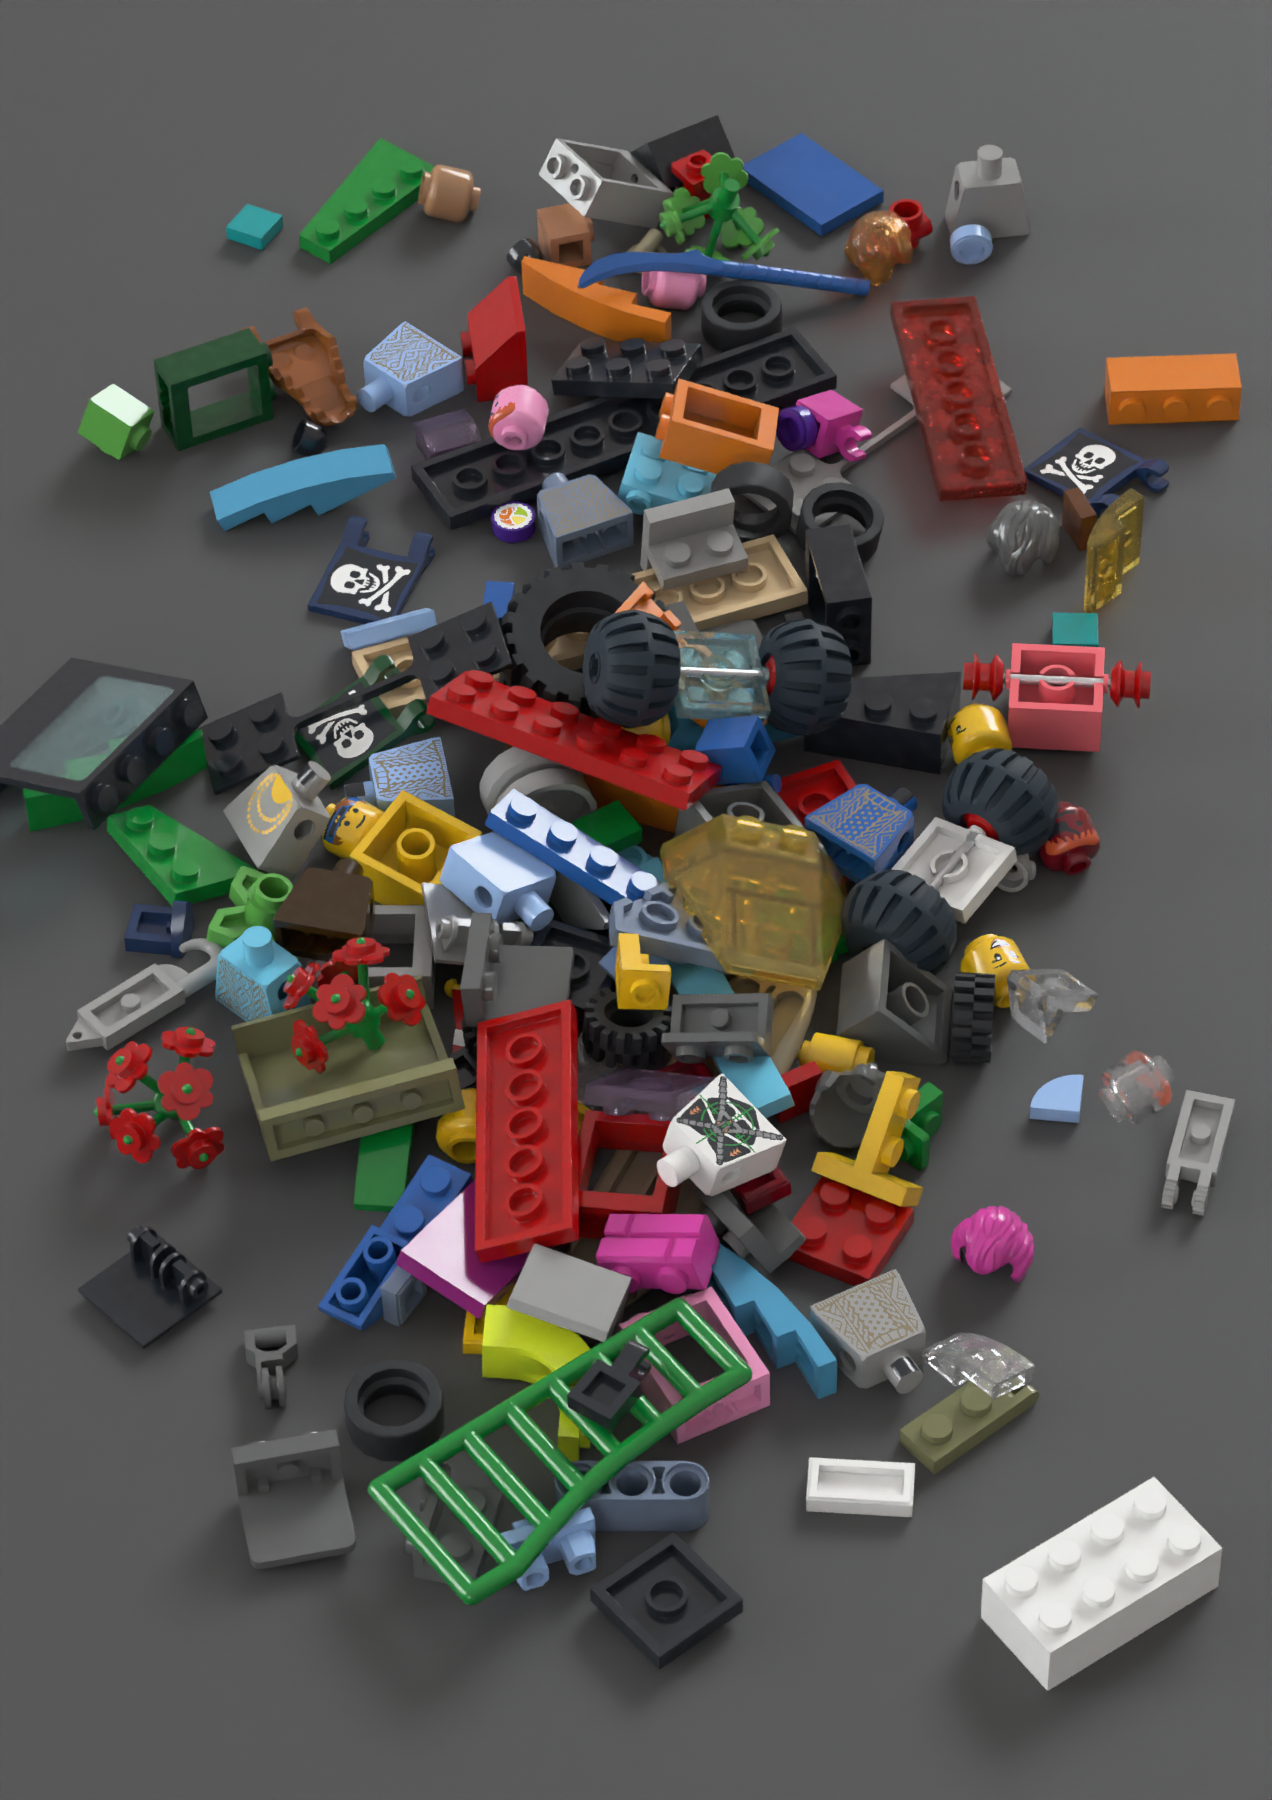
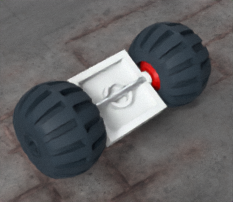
M990 748L974 753L959 763L952 771L944 787L942 810L945 820L935 817L891 870L871 874L856 884L848 893L841 908L838 927L839 933L845 939L846 944L844 946L847 947L849 956L853 958L885 938L910 963H916L917 968L929 971L933 975L939 973L948 963L956 944V920L965 924L1017 862L1016 855L1028 853L1030 857L1041 849V846L1046 843L1051 835L1057 819L1059 804L1056 790L1051 781L1047 780L1046 774L1040 768L1037 769L1033 765L1034 763L1026 757H1020V754L1002 748Z

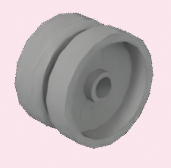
M514 746L499 754L485 769L479 783L480 798L488 815L513 788L569 823L597 810V802L590 787L584 780L583 772Z

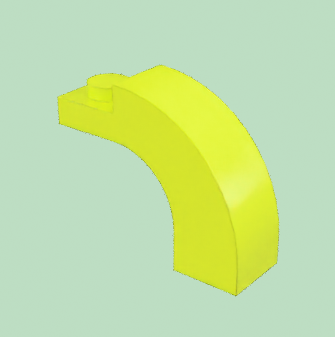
M486 1305L482 1342V1377L515 1379L533 1384L590 1350L587 1343L574 1331L512 1310L504 1305ZM579 1381L569 1386V1388L572 1390ZM559 1408L558 1448L571 1462L579 1461L580 1448H590L591 1442Z

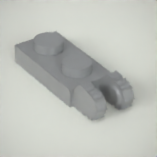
M1186 1090L1166 1163V1182L1162 1195V1208L1173 1210L1174 1204L1178 1200L1179 1182L1181 1179L1198 1183L1197 1189L1193 1192L1192 1214L1204 1216L1211 1186L1216 1184L1234 1115L1235 1099Z

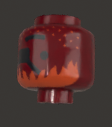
M1058 802V815L1054 828L1046 843L1038 850L1043 865L1049 870L1064 871L1067 875L1079 874L1091 866V859L1096 856L1100 849V839L1089 813L1084 808L1072 805L1070 802Z

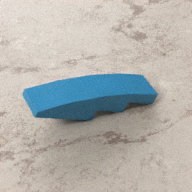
M380 444L341 449L296 459L245 476L210 491L216 519L223 530L227 531L262 513L267 516L272 524L309 505L313 507L319 516L395 479L396 474L386 445Z
M720 1244L715 1264L711 1266L712 1274L708 1287L712 1286L743 1334L746 1336L755 1333L776 1369L796 1363L817 1399L836 1393L837 1359L812 1324L773 1283L743 1258Z

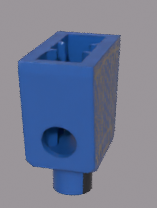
M859 784L805 817V828L809 832L806 852L857 884L871 874L891 870L914 843V815L912 812L917 808L916 798L904 787H897L892 793L885 796L867 784Z

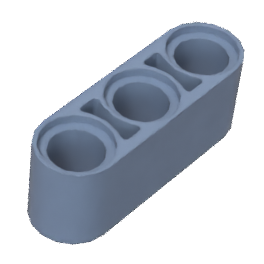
M573 1461L572 1463L585 1475L599 1461ZM632 1461L596 1492L581 1509L590 1507L595 1518V1531H693L702 1527L709 1518V1476L701 1465L690 1461ZM555 1477V1502L557 1504L568 1490Z

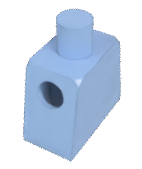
M495 831L450 846L439 881L475 913H492V919H496L499 925L502 922L508 923L521 918L532 931H539L551 922L554 911L549 907L548 902L556 881V873L552 867Z

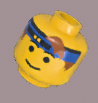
M355 796L345 797L337 805L329 804L326 810L330 818L322 834L324 848L342 859L349 858V855L382 816L384 811Z

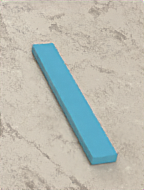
M658 857L637 865L663 883L671 881ZM665 958L671 967V985L677 995L735 994L723 973L713 968L690 963L677 964ZM770 1056L753 1057V1061L749 1063H733L724 1060L723 1057H711L720 1074L723 1073L765 1118L795 1106L791 1093Z

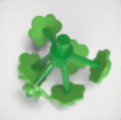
M718 152L712 156L711 163H706L701 167V174L705 177L703 187L705 191L712 194L709 199L700 202L698 197H691L689 191L681 187L674 191L673 197L662 201L665 212L659 214L660 227L668 237L674 235L679 245L685 241V236L692 235L696 229L704 226L705 214L708 213L714 219L706 248L692 245L690 249H685L684 253L698 249L705 256L723 261H731L723 257L720 252L715 251L719 234H722L721 241L726 248L733 249L739 245L748 248L740 256L742 260L748 259L751 255L755 260L760 259L762 256L767 257L770 254V250L776 245L771 238L780 230L776 227L762 238H759L764 232L765 226L763 221L757 218L756 210L752 207L742 210L739 207L740 197L737 193L740 188L745 187L748 183V174L742 170L744 167L742 159L737 157L731 159L728 154Z

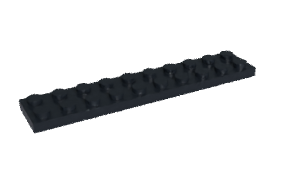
M795 327L704 359L688 380L689 382L779 408V410L796 404L799 399L837 389V375ZM599 397L548 416L543 439L533 448L510 450L498 444L492 437L412 465V480L448 528L454 530L491 516L492 511L503 504L512 501L527 503L537 499V494L540 490H543L544 480L553 473H563L571 481L586 475L598 477L627 466L637 433L640 432L655 437L663 399Z

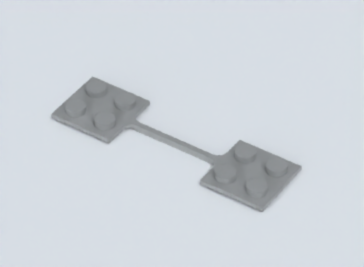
M948 344L891 384L890 388L908 400L914 409L859 449L867 453V455L922 416L932 418L954 434L1011 394L1012 388L951 344ZM802 449L793 451L772 467L780 470L789 479L794 490L791 525L788 529L796 534L803 499L812 489L825 483L844 482L851 484L842 477L841 473L858 461L851 462L844 458L838 463L827 464L820 461L807 450ZM743 494L765 512L777 507L770 499L759 494ZM824 513L815 517L814 520L821 528L841 513Z

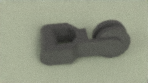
M295 1324L244 1330L247 1364L256 1368L259 1400H265L266 1409H272V1401L274 1399L279 1401L280 1408L286 1407L287 1394L285 1376H283L285 1374L284 1368L299 1358ZM282 1347L278 1351L264 1352L260 1350L265 1348Z

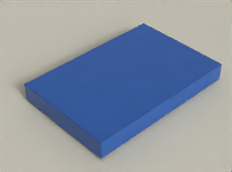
M803 133L745 163L742 169L748 174L747 184L821 237L879 205L884 200V190Z

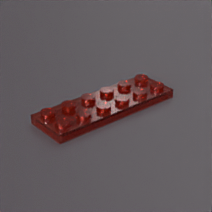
M976 296L891 302L890 317L939 501L1026 495L1027 478Z

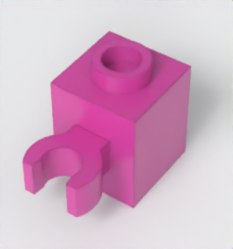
M833 390L797 400L796 405L804 406L812 412L818 427L815 443L805 450L818 458L841 452L842 456L851 462L866 458L867 453L860 450L856 444V441L862 442L872 437V433L868 428L859 425L863 412L862 408Z

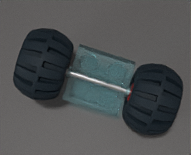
M627 610L613 613L594 625L585 646L582 671L584 693L590 709L598 717L610 723L621 725L624 728L650 725L667 715L674 704L677 718L713 720L759 715L762 722L767 720V723L780 731L804 736L822 732L835 725L841 719L847 708L849 694L851 693L852 664L850 663V652L844 638L828 625L809 619L788 621L776 626L764 636L759 648H757L755 634L673 630L665 621L653 614L639 610Z

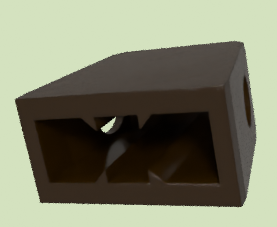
M343 858L336 863L333 871L313 867L306 869L273 918L275 943L294 956L328 962L332 958V953L347 945L348 940L360 937L371 938L375 917L373 881L363 876V867L355 860Z

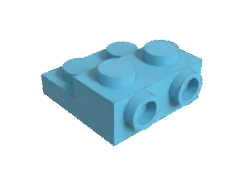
M638 432L618 497L633 513L644 515L645 509L710 493L711 483L717 474L659 458L662 441L655 439L653 436Z

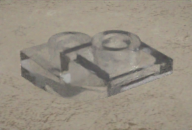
M959 1332L923 1349L921 1353V1359L954 1386L971 1380L993 1399L1031 1382L1035 1365L1010 1347L991 1338L974 1333Z

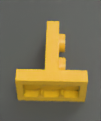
M887 1071L856 1160L835 1152H817L811 1171L898 1206L917 1207L924 1187L888 1174L890 1167H894L901 1157L904 1147V1140L901 1139L906 1120H910L914 1116L919 1106L921 1094L917 1089L921 1079L905 1072Z

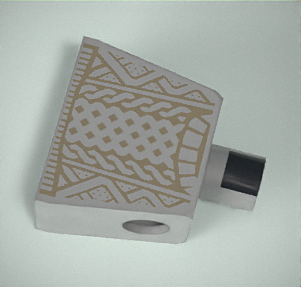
M896 1269L810 1306V1323L837 1359V1367L859 1388L868 1389L885 1380H889L898 1393L905 1394L913 1391L921 1384L924 1376L918 1366L925 1360L926 1331Z

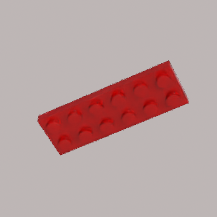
M466 670L429 698L426 714L684 811L718 783L722 766L710 762L709 758L701 752L675 749L665 745V741L658 736L635 734L622 729L621 725L610 723L602 718L595 719L579 713V709L572 704L566 702L552 703L536 697V692L522 686L509 687L496 682L492 675L483 671Z
M570 999L477 1023L475 1252L481 1263L530 1252L534 1243L548 1248L579 1240L577 1011Z

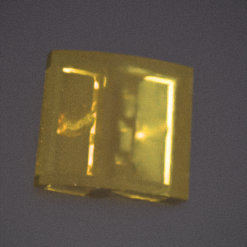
M1132 488L1118 497L1103 512L1090 533L1087 543L1083 610L1087 613L1094 612L1121 594L1123 574L1140 563L1144 496Z

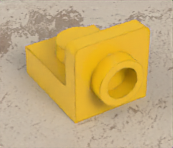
M619 933L614 971L618 1009L666 1010L668 1008L672 976L671 967L669 965L649 964V954L640 953L639 934Z

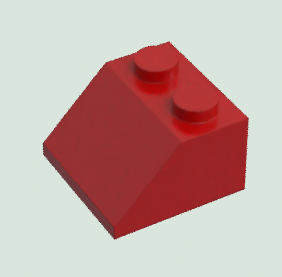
M509 276L467 314L468 331L460 332L463 358L471 357V359L464 360L467 385H475L477 402L494 401L495 396L501 390L511 386H528L526 330L517 276Z

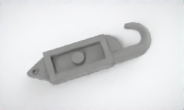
M203 938L184 942L179 946L180 952L201 950L210 955V960L191 973L171 964L157 965L154 963L77 1010L78 1020L66 1039L67 1050L72 1051L103 1046L108 1051L185 1004V998L216 980L217 956L223 948L219 944Z

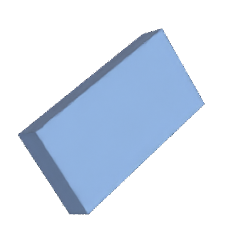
M423 608L340 631L344 646L354 651L419 633L437 625L434 610Z

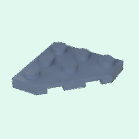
M700 869L690 873L686 882L677 885L673 881H668L645 890L644 896L641 899L632 902L629 898L625 897L615 901L608 916L610 946L617 947L619 933L639 934L640 953L664 957L677 964L690 963L713 968L727 975L739 974L751 977L755 969L757 955L749 882L746 878Z

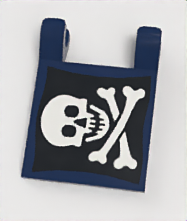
M1080 427L1023 469V477L1062 497L1064 490L1078 487L1096 512L1097 519L1106 527L1113 528L1124 520V516L1116 512L1123 506V500L1120 496L1113 493L1135 476L1150 491L1159 493L1169 486V481L1161 477L1169 471V465L1161 459L1146 460Z
M351 516L346 524L342 541L308 603V611L361 624H368L400 615L424 567L430 564L435 556V548L430 546L433 541V535L420 531L416 532L412 539L408 556L404 557L366 548L365 546L369 541V532L365 531L367 519Z

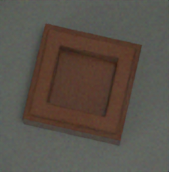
M1078 487L1064 490L1062 525L1079 552L1092 549L1095 544L1097 514L1082 490Z

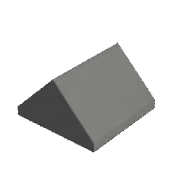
M534 1243L511 1293L507 1308L605 1342L606 1339L619 1331V1324L622 1323L632 1278Z

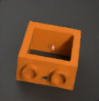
M678 379L674 394L665 393L659 412L660 420L655 434V439L662 441L659 458L718 474L732 464L747 461L769 465L774 451L779 408Z

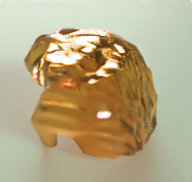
M874 210L871 213L865 214L851 228L844 249L846 259L850 264L858 267L864 279L870 280V285L879 286L887 283L892 276L896 263L909 265L912 261L914 249H912L910 242L911 231L909 226L896 212Z

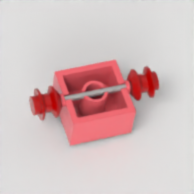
M1012 643L1011 669H1006V674H1004V663L998 655L995 654L991 663H981L978 655L974 653V663H964L963 690L972 691V700L976 698L979 691H989L992 700L996 701L1003 692V683H1005V689H1010L1008 730L1012 748L1100 752L1103 694H1108V688H1110V698L1116 707L1120 706L1124 698H1132L1137 708H1140V699H1150L1151 671H1142V662H1139L1135 671L1125 670L1122 662L1118 661L1111 669V679H1109V674H1104L1105 648Z

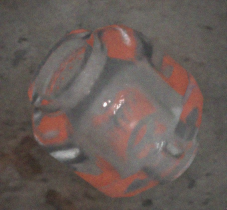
M1134 1050L1103 1072L1101 1075L1102 1088L1098 1090V1094L1107 1110L1117 1121L1123 1122L1126 1119L1133 1124H1140L1171 1102L1173 1094L1169 1082L1175 1079V1076L1169 1065L1160 1055L1157 1054L1151 1058L1140 1050Z

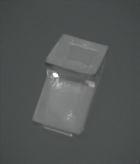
M1064 969L1011 970L1007 977L1012 1019L1043 1043L1050 1041L1063 1014L1090 1011L1099 995Z

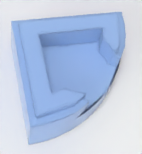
M1084 1075L1062 1076L1043 1085L1035 1093L1031 1101L1029 1119L1079 1123Z

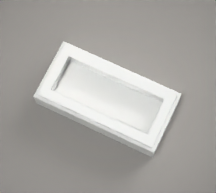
M809 1457L806 1511L912 1517L915 1463Z

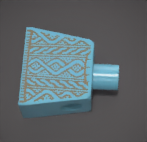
M263 926L250 927L244 931L243 935L222 949L217 956L216 1000L246 1022L288 1011L283 1008V1004L288 997V994L283 989L287 982V976L292 974L296 968H302V965L294 955L272 940L271 932ZM305 994L301 997L299 1003L289 1010L310 1005V997Z

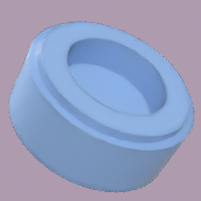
M976 224L964 225L956 229L950 236L952 257L963 264H977L986 260L993 251L989 230Z

